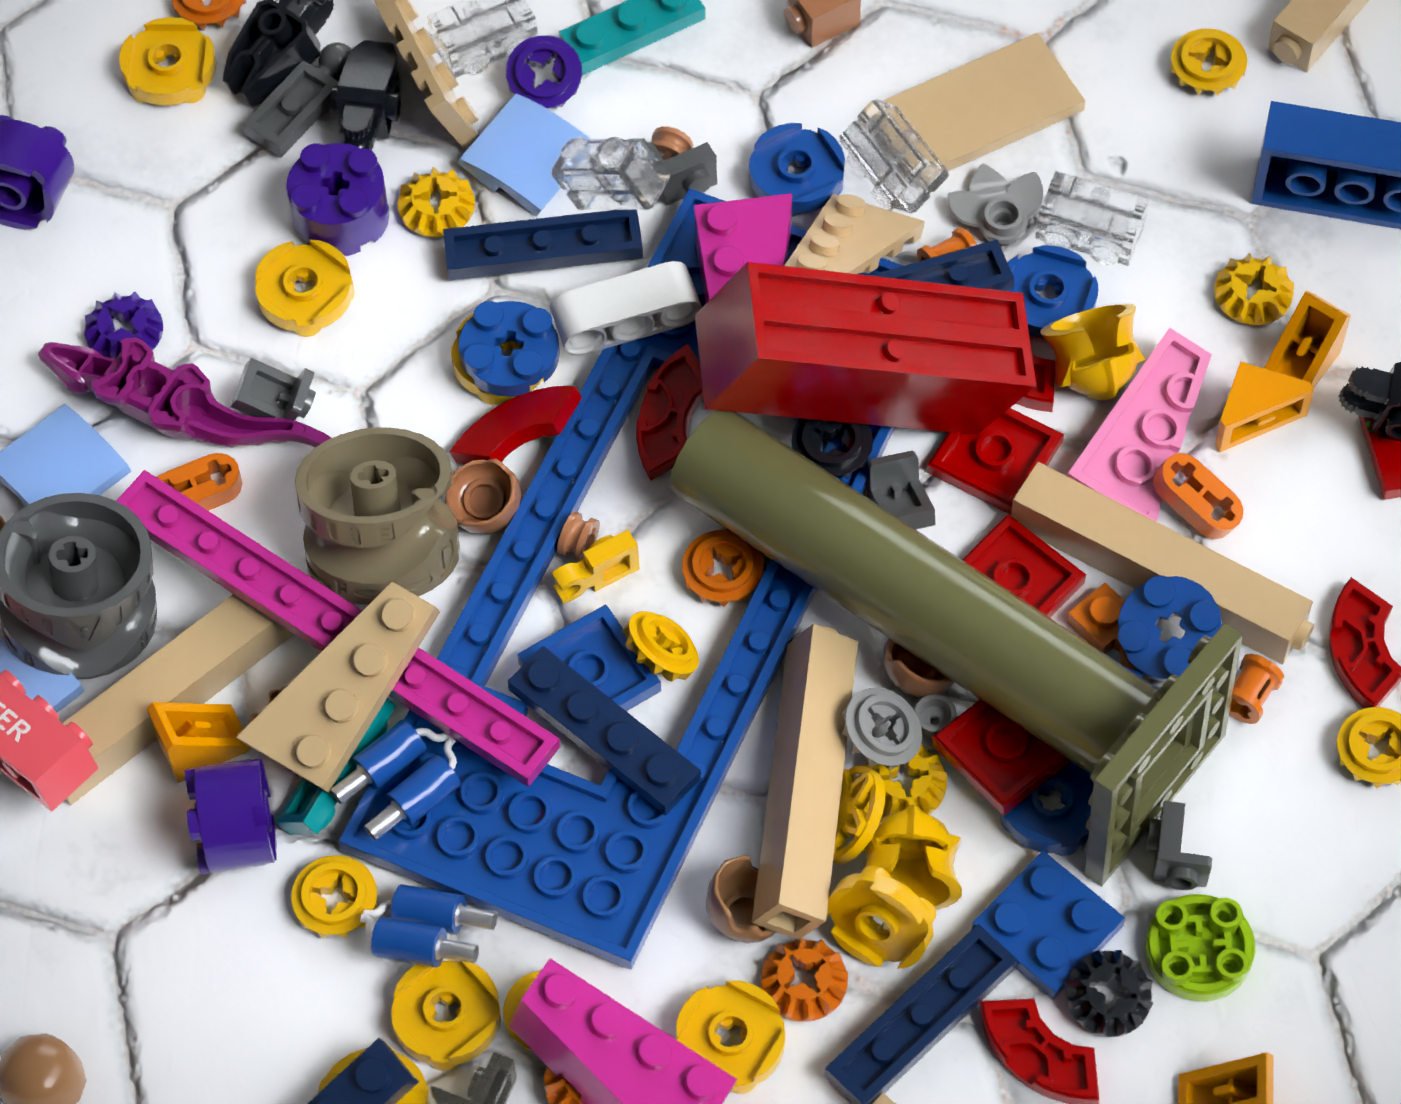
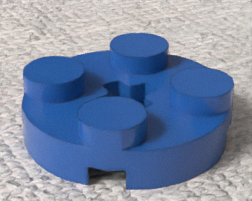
M785 123L763 133L754 144V152L749 159V181L757 197L792 193V217L798 213L811 212L824 207L833 194L840 195L843 190L844 152L836 138L828 131L817 127V132L810 129H802V123ZM790 162H795L798 166H808L802 174L788 172V164Z
M1042 245L1034 247L1031 254H1026L1019 259L1018 254L1008 262L1015 279L1014 288L1009 292H1018L1024 295L1030 336L1045 339L1040 332L1043 327L1067 316L1096 308L1099 290L1096 276L1094 275L1093 278L1092 273L1086 268L1087 262L1076 252L1060 246ZM1046 285H1052L1055 287V294L1058 297L1045 299L1036 293L1035 290L1044 291Z
M486 301L475 308L474 316L466 322L459 338L461 365L464 371H467L474 378L475 385L493 395L519 396L530 392V386L537 384L542 379L545 383L553 375L559 362L560 348L558 333L548 311L518 301L498 303ZM507 341H514L517 345L522 346V349H514L511 356H504L499 345Z
M1154 576L1145 584L1137 587L1124 602L1118 618V640L1135 669L1143 672V675L1151 679L1165 682L1172 674L1181 676L1190 665L1188 658L1198 641L1205 635L1212 638L1223 625L1222 614L1213 596L1197 582L1179 576ZM1173 615L1181 618L1179 626L1185 631L1184 636L1181 639L1172 636L1168 643L1160 639L1162 631L1157 627L1158 622L1161 619L1169 620Z
M1071 761L1006 815L1003 816L1000 813V822L1004 830L1009 832L1022 845L1038 852L1044 850L1046 853H1054L1059 856H1069L1075 853L1079 846L1087 842L1089 836L1086 823L1091 815L1092 806L1088 804L1094 788L1091 774ZM1053 791L1062 794L1061 803L1065 806L1061 809L1048 810L1043 807V802L1037 798L1040 794L1049 797Z

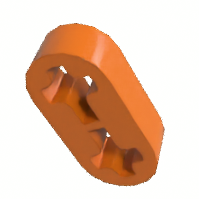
M224 453L206 455L157 476V478L208 511L235 499L241 492L243 485L238 463L233 457ZM220 472L221 476L225 477L226 482L217 485L212 480L211 475Z
M1184 453L1173 454L1156 470L1153 481L1156 492L1169 506L1205 537L1212 539L1224 538L1240 524L1244 510L1241 500L1193 456ZM1179 471L1187 477L1180 487L1172 481L1175 474ZM1217 505L1224 511L1221 519L1218 521L1210 515Z

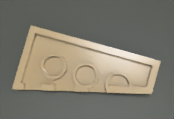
M374 0L387 28L399 42L396 45L402 57L413 70L411 75L416 85L426 95L425 102L429 110L464 150L467 151L479 137L473 126L479 118L464 96L458 99L453 89L459 83L444 61L438 64L433 54L438 52L439 48L425 27L418 30L414 20L420 17L411 0Z
M833 194L784 266L851 274L864 272L869 274L878 268L882 257L886 255L893 258L902 252L904 242L915 243L922 236L925 221L866 204L862 198L855 195L843 194L839 196Z
M391 582L236 738L329 793L440 614L439 609L396 583Z

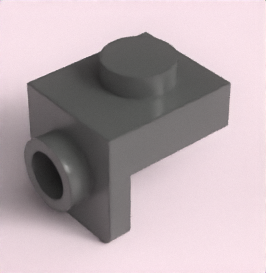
M652 141L643 145L644 164L639 166L641 178L650 192L657 191L665 206L684 199L689 188L704 193L711 186L717 184V156L708 142L667 160L662 158Z
M250 358L244 366L230 407L253 417H274L290 420L301 417L304 419L316 395V391L309 389L315 372L305 368L296 378Z
M911 450L874 458L867 462L868 498L914 529L936 525L935 508L919 480V459L915 451Z
M1164 800L1160 819L1150 818L1146 850L1156 852L1153 881L1165 882L1167 886L1178 890L1206 887L1212 869L1213 858L1206 855L1181 852L1185 803Z

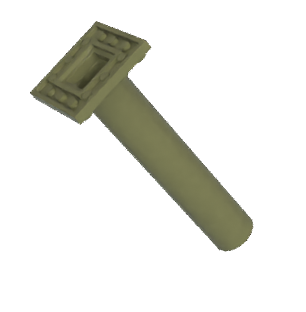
M719 410L712 412L693 431L677 456L670 480V487L675 495L1091 774L1094 788L1088 804L1092 806L1091 815L1086 823L1089 836L1083 849L1087 853L1085 876L1100 886L1106 883L1146 834L1150 818H1159L1164 800L1172 801L1226 736L1243 635L1226 623L1220 627L1212 638L1205 635L1198 641L1188 658L1190 665L1180 677L1172 674L1161 688L1158 689L738 412Z

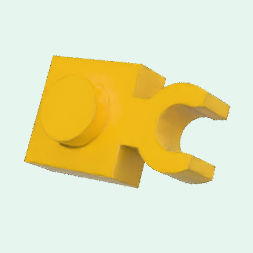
M628 529L615 536L607 535L601 537L588 550L583 552V560L577 563L565 564L554 570L552 576L556 584L553 585V589L562 603L565 604L575 600L590 587L596 592L639 570L637 542Z

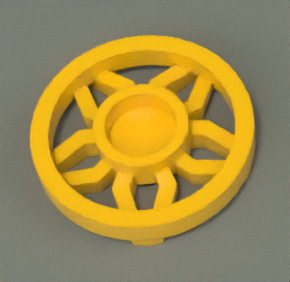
M854 766L843 771L833 863L835 864L847 863L856 858L865 849L874 836L883 814L885 805V785L879 773L865 766ZM848 838H853L848 845L842 848Z

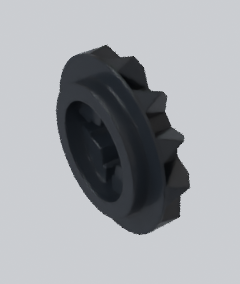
M800 418L793 429L791 445L794 450L835 477L844 476L848 480L852 472L859 468H865L867 459L872 452L873 438L868 424ZM843 434L840 448L842 451L831 449L828 453L825 452L822 455V439L831 442Z
M1099 949L1082 958L1070 972L1066 985L1067 1003L1074 1018L1086 1030L1103 1037L1123 1036L1131 1033L1144 1023L1154 1004L1151 992L1153 981L1145 974L1141 961L1133 960L1124 955L1122 950L1101 951ZM1116 973L1117 990L1125 993L1124 996L1128 998L1117 999L1106 1013L1105 994L1098 992L1097 988L1094 987L1096 985L1104 986Z

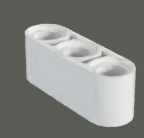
M677 261L658 264L568 290L555 297L550 304V311L566 353L570 355L589 354L685 326L695 320V314L702 308L686 265Z

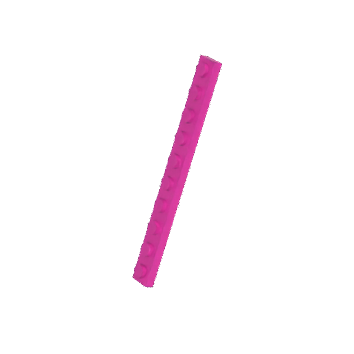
M145 469L116 501L126 506L139 517L147 529L150 540L321 652L362 612L361 609ZM421 648L417 649L389 694L391 698L527 787L532 784L560 749V739Z

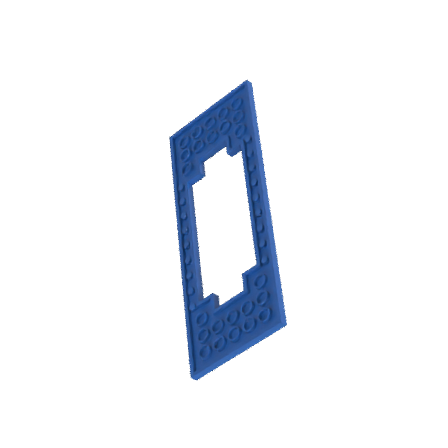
M689 188L647 268L671 261L684 263L703 307L705 305V298L695 243L694 205L724 202V200ZM792 225L788 259L807 233V230ZM881 258L877 269L869 274L865 272L859 274L870 276L904 265ZM696 320L679 328L602 350L580 391L581 401L561 434L556 435L520 502L519 509L513 515L437 657L439 661L524 716L528 714V705L523 701L485 686L557 551L558 540L567 518L573 511L578 512L654 367L659 369L670 356L687 344L700 364ZM791 417V419L799 421L800 419ZM868 425L872 433L873 445L867 462L870 459L882 456L896 427ZM843 434L829 442L824 453H828L831 449H837L841 452V438ZM867 462L864 469L859 468L852 472L848 480L844 476H838L837 478L863 494L868 485ZM772 559L770 560L676 750L701 770V780L666 816L609 770L602 784L598 785L547 764L532 784L527 787L456 740L452 745V751L457 760L453 771L458 776L461 786L412 826L401 820L375 841L368 835L364 826L390 805L386 794L435 755H439L449 763L444 753L445 741L435 742L426 736H420L426 746L424 753L379 789L375 790L368 785L339 839L340 849L439 891L461 894L468 903L485 910L495 911L502 917L632 970L786 654L787 644L792 641L816 589ZM410 709L404 718L415 730L417 728H427L436 734L444 733Z

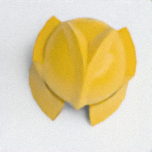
M1114 304L1089 309L1059 319L1043 327L1040 331L1041 335L1055 352L1056 371L1054 382L1060 387L1068 386L1071 390L1095 400H1109L1116 396L1118 390L1134 375L1137 363L1146 360L1140 352L1133 335V323L1136 312L1134 304Z
M915 804L880 820L874 836L864 849L867 859L865 867L874 865L885 869L892 879L907 886L918 897L928 900L935 910L943 909L956 903L962 896V887L953 868L961 837L951 835L941 821L922 812Z

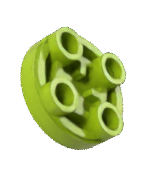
M1190 894L1165 901L1158 907L1148 927L1145 940V956L1154 978L1172 994L1191 1001H1213L1233 993L1246 980L1255 957V939L1252 928L1243 915L1241 906L1235 900L1205 894Z

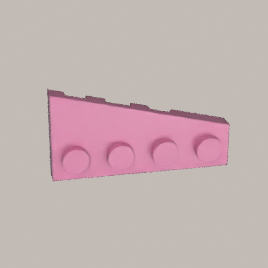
M1169 328L1070 469L1067 476L1157 521L1163 499L1155 490L1153 483L1154 474L1167 458L1173 454H1178L1181 449L1187 424L1195 407L1212 354L1172 328Z

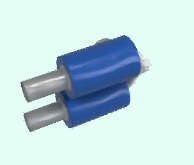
M401 719L352 758L356 769L330 789V793L342 805L367 784L377 790L426 751L425 743L420 736H426L435 742L445 741L444 753L449 763L439 755L433 756L386 794L390 805L368 822L364 829L376 841L401 820L412 826L461 786L458 776L453 771L457 763L456 756L452 751V745L456 742L454 738L445 732L436 734L427 728H417L415 730L407 721Z
M400 884L392 900L383 902L374 910H364L360 917V922L367 924L366 932L371 938V952L374 957L388 959L394 963L406 962L437 968L442 963L443 958L476 963L479 955V946L477 944L447 939V933L458 934L462 925L494 930L498 914L495 911L467 907L465 897L461 894ZM391 908V918L380 917L375 924L373 918L382 915L387 909Z

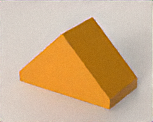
M1305 291L1264 369L1309 381L1314 388L1341 353L1351 315L1312 292Z
M1240 361L1220 419L1215 442L1216 448L1219 452H1223L1307 416L1314 388L1309 381Z
M152 702L147 708L159 745L178 783L185 780V769L224 763L246 753L251 748L236 738L243 730V727L232 704Z
M1264 1052L1179 1074L1178 1104H1273L1274 1055Z

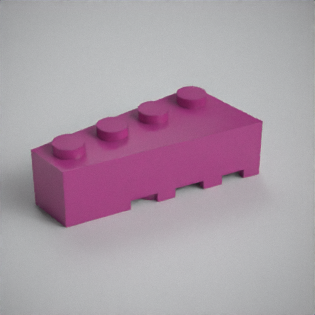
M792 193L694 205L695 243L705 304L747 262L781 266L786 264L792 228Z
M549 958L520 1000L509 1024V1027L557 1077L564 1076L581 1094L580 1101L583 1104H723L738 1080L551 958Z

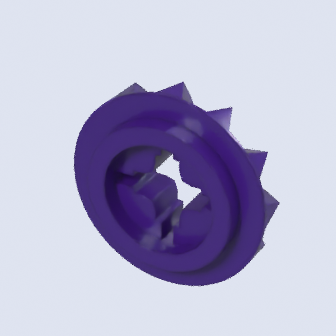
M538 35L522 41L514 48L507 61L506 78L510 92L514 95L519 94L545 108L563 107L573 95L577 94L582 79V65L578 54L566 41L550 35ZM554 58L552 75L557 79V82L545 80L541 85L538 84L534 88L536 73L531 69V66L543 69Z
M114 291L111 299L105 302L96 300L93 312L85 315L84 336L89 348L96 350L104 357L116 359L121 352L120 341L125 338L136 337L141 339L152 351L162 338L163 319L152 299L145 300L135 291L130 296H120ZM112 319H120L123 322L130 320L135 335L122 328L115 331Z

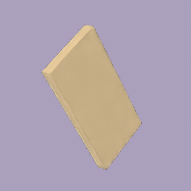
M1037 32L872 105L871 116L917 185L1084 111L1086 100Z

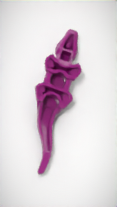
M136 337L125 338L120 341L121 352L116 359L104 357L89 347L56 342L45 343L38 352L41 362L58 377L60 382L70 392L75 394L94 393L95 397L100 401L112 404L125 414L173 438L197 439L200 442L205 443L208 441L230 448L236 445L248 444L259 446L269 441H294L316 448L332 438L311 426L294 420L246 416L229 409L216 401L211 392L210 380L197 365L193 363L183 364L172 370L155 362L154 352L144 341Z

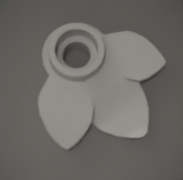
M984 163L980 164L974 173L969 191L948 193V204L954 217L961 223L979 228L981 234L987 240L993 241L997 239L999 244H1011L1022 238L1027 229V218L1037 212L1043 202V186L1036 172L1024 174L1010 184L1001 174ZM998 222H1006V223H1008L1009 225H999V224H996V223H998Z

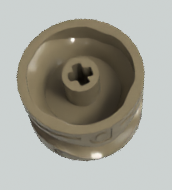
M391 427L354 430L333 437L314 448L302 460L295 477L299 513L306 524L303 541L310 577L348 602L369 605L391 582L396 583L418 597L443 583L454 571L460 555L456 517L451 509L440 499L453 485L451 464L444 449L434 440L420 433Z

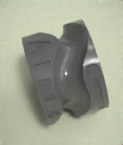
M64 493L45 497L27 505L5 523L0 531V619L5 641L19 660L40 671L57 675H69L71 672L77 680L91 679L108 675L123 668L136 659L148 646L157 624L156 590L152 580L153 557L151 540L146 527L139 517L126 506L113 499L96 494Z

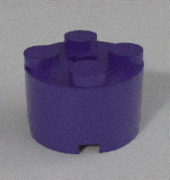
M0 115V224L11 228L29 230L37 228L40 221L46 220V222H49L52 219L74 173L73 158L65 147L67 139L58 129L51 126L41 128L28 122L14 120L6 115Z
M313 143L301 151L300 158L294 163L288 174L286 190L294 228L297 234L299 233L306 241L307 245H310L309 240H320L334 246L344 256H351L361 252V246L373 239L375 243L381 238L388 226L389 206L383 171L375 153L370 149L345 143L325 145Z
M247 759L185 769V781L189 800L196 799L194 809H187V821L191 841L202 840V843H197L196 845L201 875L275 863L277 861L274 815L270 813L268 797H271L263 760Z

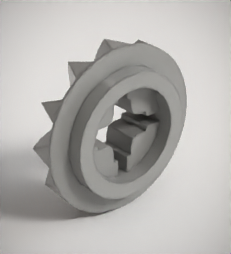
M883 688L862 690L850 700L848 706L841 714L845 719L842 735L850 737L853 743L852 753H861L868 758L869 767L880 764L890 771L899 765L907 764L920 749L922 728L916 712L905 699L890 690ZM888 720L892 723L887 728L888 731L885 735L877 738L871 734L873 733L872 729L880 723L885 724Z

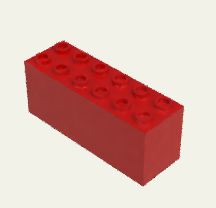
M747 262L695 314L705 409L976 435L1036 387L1023 293Z

